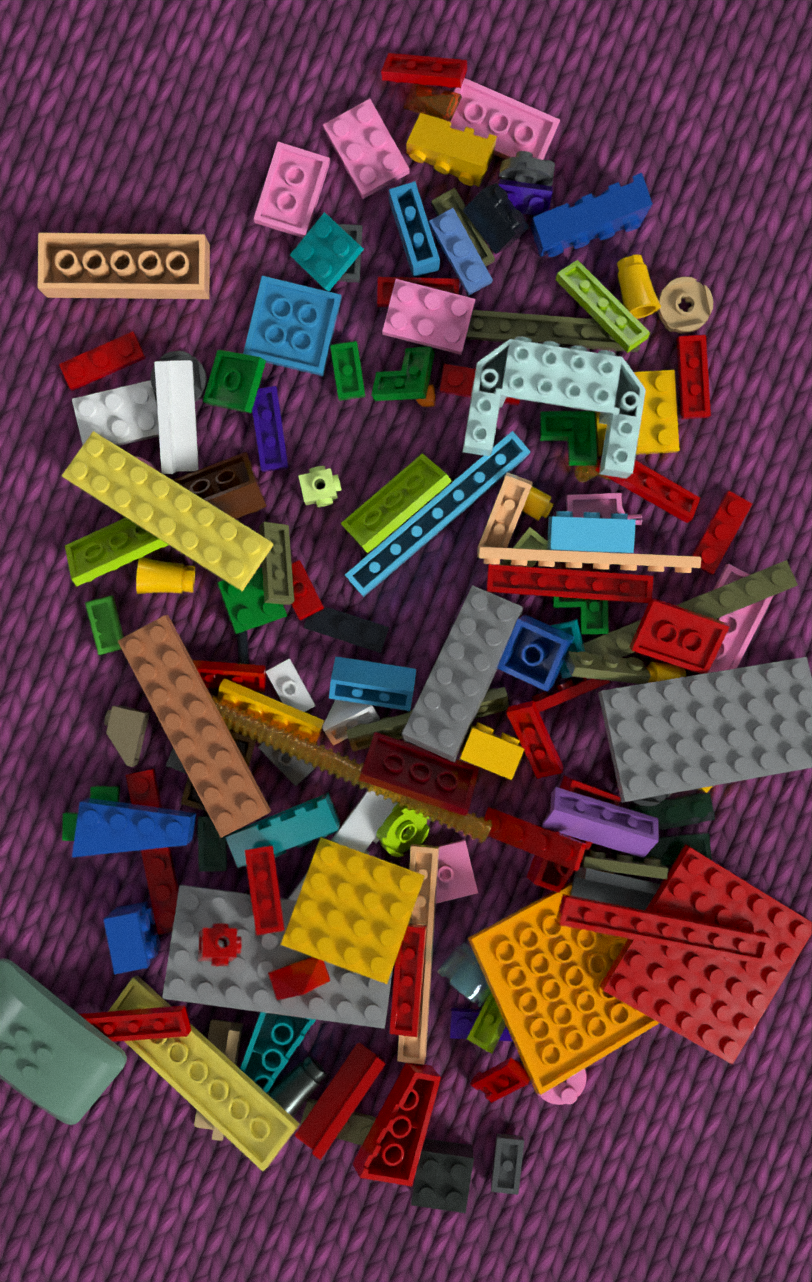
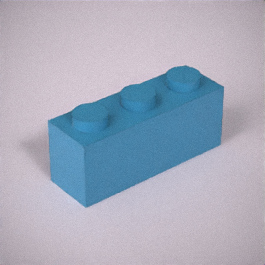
M416 182L389 189V203L413 278L439 271V255Z
M335 657L329 699L410 711L416 669Z

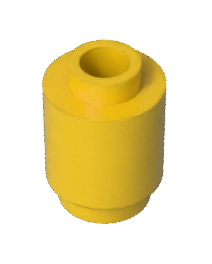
M532 486L522 512L538 521L541 516L547 518L554 505L550 502L551 496Z
M651 662L646 667L651 675L648 683L686 677L684 668L670 663Z

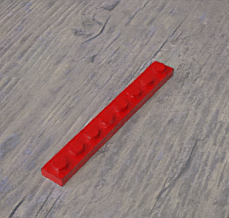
M566 894L562 895L556 922L562 926L762 965L766 963L772 940L771 937L765 934Z

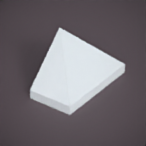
M335 700L322 728L334 746L348 738L347 729H351L358 724L377 722L381 719L373 705Z

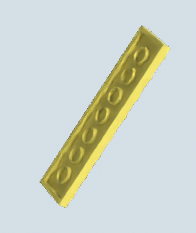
M94 431L62 474V477L240 591L244 590L273 547V543Z
M135 976L109 1011L170 1007L171 1005L162 999L139 976ZM191 1024V1032L186 1037L124 1041L262 1171L267 1169L300 1124Z

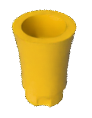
M637 254L619 260L617 262V276L623 306L636 319L657 312L661 305L654 292L648 269L643 262L642 256Z
M145 557L138 560L137 594L183 593V591L193 593L195 566H185L182 563L164 562Z

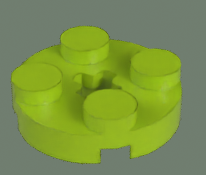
M403 802L396 804L392 809V813L377 830L376 836L380 840L381 846L392 856H405L402 852L410 850L412 844L421 845L426 839L430 828L427 825L429 815L416 804L406 805Z

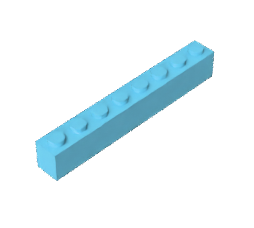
M513 431L493 447L490 456L481 457L345 574L347 579L363 597L366 596L500 481L507 472L509 473L521 463L531 451Z

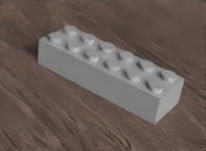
M472 585L402 732L404 740L455 762L494 678L516 621L522 616V606Z

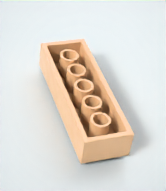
M38 233V289L47 298L209 299L210 245L205 234Z

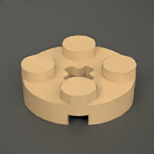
M680 277L672 280L662 290L658 299L661 308L657 312L661 322L668 331L682 334L691 333L698 330L708 320L713 310V297L705 284L702 285L696 281L697 279L692 277ZM681 299H685L686 303H691L692 307L688 308V312H684L683 309L679 308L678 305L681 303Z

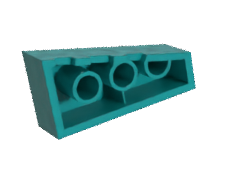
M328 792L233 831L225 838L237 867L245 865L247 869L245 850L273 846L276 858L285 854L289 848L295 846L300 848L311 843L313 839L334 834L339 829L341 821Z
M260 1012L240 1069L267 1093L316 1019Z

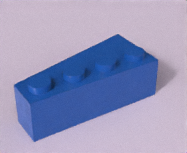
M639 173L632 176L633 182L621 187L619 182L608 186L609 189L602 192L598 197L592 195V193L583 196L571 208L566 203L534 216L530 228L540 257L547 254L548 257H554L563 253L566 248L574 246V249H578L589 244L590 240L596 238L605 240L614 236L617 231L625 229V232H629L639 228L652 206L643 174Z
M87 798L79 803L72 857L188 845L193 840L196 813Z

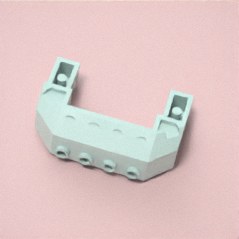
M516 337L515 340L509 339L477 363L463 452L484 456L491 455L499 407H503L506 397L600 412L599 423L607 424L599 474L628 478L633 473L646 389L623 357L615 356L614 352L607 350L594 353L588 352L587 348L582 346H571L569 349L559 347L560 344L556 342L545 341L543 344L532 343V340L526 337Z

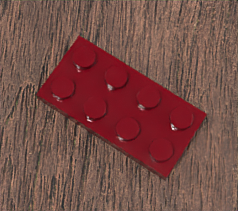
M375 732L359 781L466 816L470 808L480 767L457 759L455 762H452L424 748Z

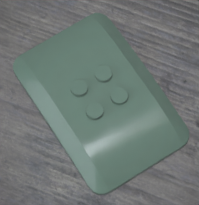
M0 959V1078L56 1119L68 1125L76 1124L123 1069L127 1062V1056L117 1044L9 959Z

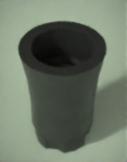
M308 1055L303 1062H299L286 1076L273 1085L267 1094L294 1117L302 1104L321 1084L320 1082L327 1076V1073L317 1060Z

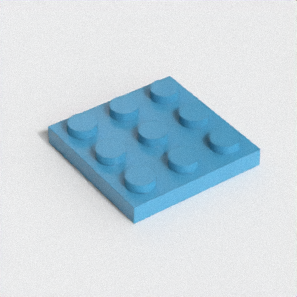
M262 276L243 354L261 357L266 360V363L323 376L342 299L341 294Z

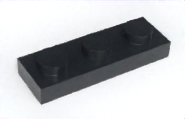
M325 606L324 609L308 616L304 625L305 629L379 653L382 652L389 630L387 626Z

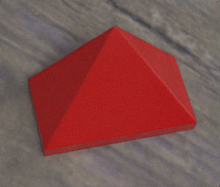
M309 957L268 972L277 1000L304 995L331 981L325 962L315 957Z

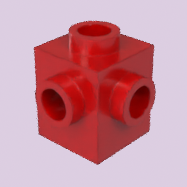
M227 923L212 924V928H202L198 936V961H211V966H228L229 961H233L237 958V954L241 953L242 939L241 936H237V928H229Z

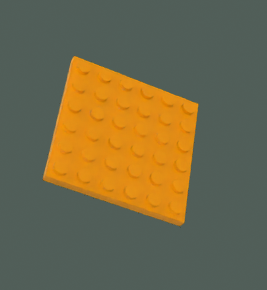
M573 881L565 885L560 893L554 891L468 938L523 1065L530 1077L534 1090L539 1095H542L659 1024V1022L608 994L599 987L628 938L562 926L556 922L562 895L571 894Z

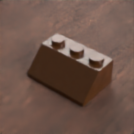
M247 451L173 480L234 519L249 513H255L259 509L267 507Z

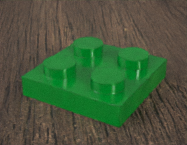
M217 350L203 402L212 406L251 413L266 360L257 356Z
M262 568L256 570L243 591H240L225 580L217 582L235 634L287 617L283 604L264 603Z

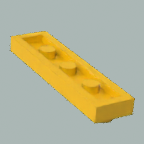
M225 678L219 686L216 703L245 714L251 719L271 725L275 729L295 735L301 740L314 744L317 743L324 720Z

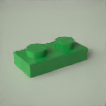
M357 341L330 345L338 400L343 401L365 397Z

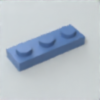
M454 208L430 220L429 226L467 295L469 296L491 284L493 279Z

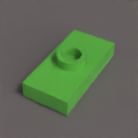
M107 596L85 602L98 655L122 650L118 640L124 638L114 597Z

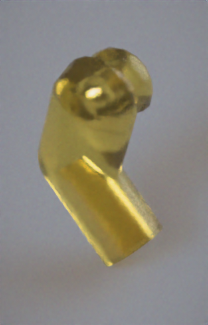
M578 466L575 470L576 479L582 483L595 476L611 481V479L595 471L596 466Z

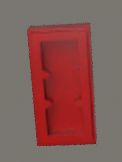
M298 560L292 563L294 591L292 606L301 621L324 609V606L302 562Z

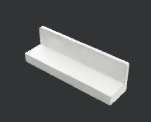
M191 360L155 361L162 474H173L176 471H197L199 466L193 362Z

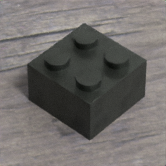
M425 1138L411 1187V1205L466 1213L474 1162L472 1145Z

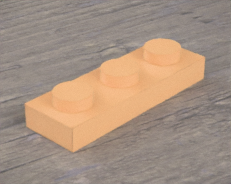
M508 472L506 473L478 547L507 548L532 487V481Z

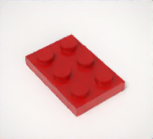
M651 597L629 647L634 652L700 674H706L709 672L730 626L725 622Z

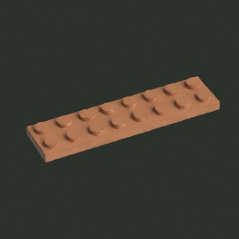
M164 615L118 640L123 653L220 837L222 838L270 813L271 810L169 615Z

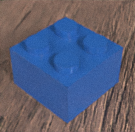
M523 615L516 621L497 669L548 691L556 682L574 636L528 615Z
M148 901L116 907L103 919L114 974L148 968L158 955V951L161 950L160 938L154 934L153 924H155L153 908H149Z

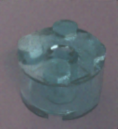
M465 942L461 946L457 945L437 972L442 977L446 976L450 979L449 983L471 1002H476L480 1007L490 995L491 990L472 948Z

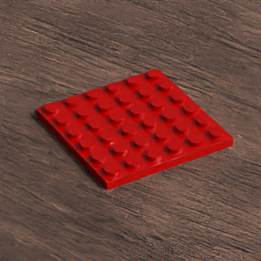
M685 844L668 872L667 879L663 880L646 911L768 935L772 940L765 965L628 938L599 987L608 994L733 1065L810 938L812 922Z

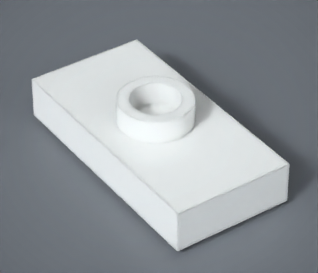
M291 659L266 671L282 703L303 712L316 706Z

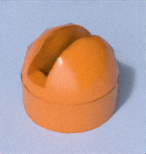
M428 385L426 399H416L419 405L435 407L434 385Z

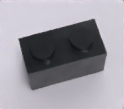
M498 183L482 189L463 209L464 213L495 254L510 247L529 228L523 214L515 208L509 200L506 191Z

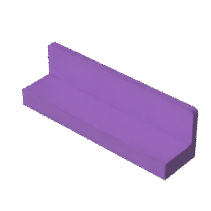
M557 787L551 793L550 813L542 823V827L642 858L659 841L658 818Z

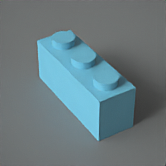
M556 511V517L550 516L548 521L547 549L634 553L636 520L628 519V514L611 513V519L600 518V513L584 512L583 518L573 517V512Z

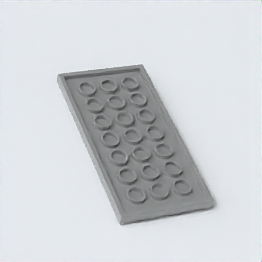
M807 657L598 692L621 803L812 768V677Z
M180 885L162 999L385 1029L392 972L388 983L385 984L324 961L331 981L304 995L277 1000L268 972L312 956L280 945L285 931L256 935L251 894ZM281 898L285 931L297 900ZM227 923L229 928H237V936H241L242 939L241 953L237 954V958L233 961H229L228 966H211V961H198V936L202 928H212V924Z

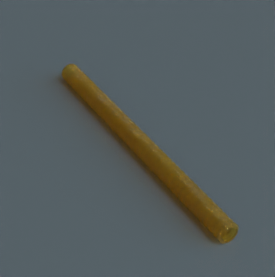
M212 696L228 729L234 728V732L239 733L240 731L242 736L249 735L251 740L256 738L258 743L265 742V746L269 747L271 745L273 750L280 749L282 754L287 752L291 758L296 756V760L301 761L302 759L304 764L307 765L311 763L313 768L318 766L322 772L327 770L329 775L335 774L338 779L340 777L344 778V782L349 780L353 786L358 784L360 789L366 788L368 793L373 791L377 797L382 795L384 800L389 798L391 803L395 804L397 802L399 807L406 806L408 811L413 809L417 815L422 813L424 818H427V816L431 817V821L437 820L441 826L444 823L448 829L453 827L457 833L462 831L464 836L468 834L472 840L477 838L481 844L485 842L492 827V820L488 819V821H485L483 816L478 818L474 812L463 816L359 781L364 765L363 762L358 764L356 759L350 760L347 755L341 756V752L334 753L332 748L327 750L323 744L318 746V742L314 741L312 743L310 738L303 739L301 734L296 736L292 730L287 732V728H279V724L275 723L272 725L270 720L265 722L261 716L256 718V714H248L247 710L241 711L239 706L234 708L232 703L225 704V700H217L216 696Z

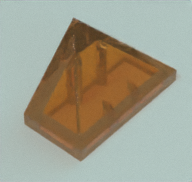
M413 83L403 107L409 111L423 113L451 122L462 96L452 91Z

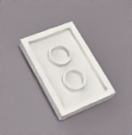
M151 380L72 399L83 445L93 431L117 446L159 436L157 397L152 388Z

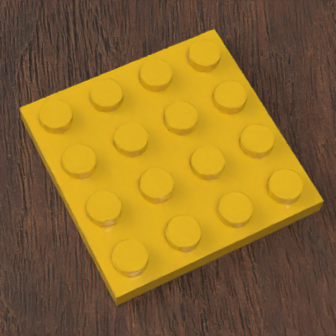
M320 837L280 945L387 984L425 875Z

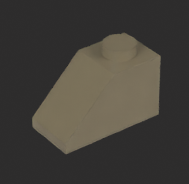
M115 705L112 706L111 710L107 711L104 725L108 726L106 733L125 764L133 767L138 765L150 712Z

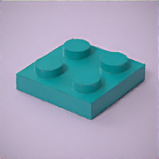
M324 212L290 256L329 292L364 248Z

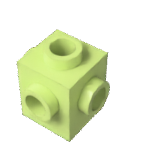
M325 466L310 468V473L298 475L306 506L317 504V507H324L333 504L334 499H338L337 491H341L338 474L333 475L331 468L325 469ZM319 484H325L323 489H317Z

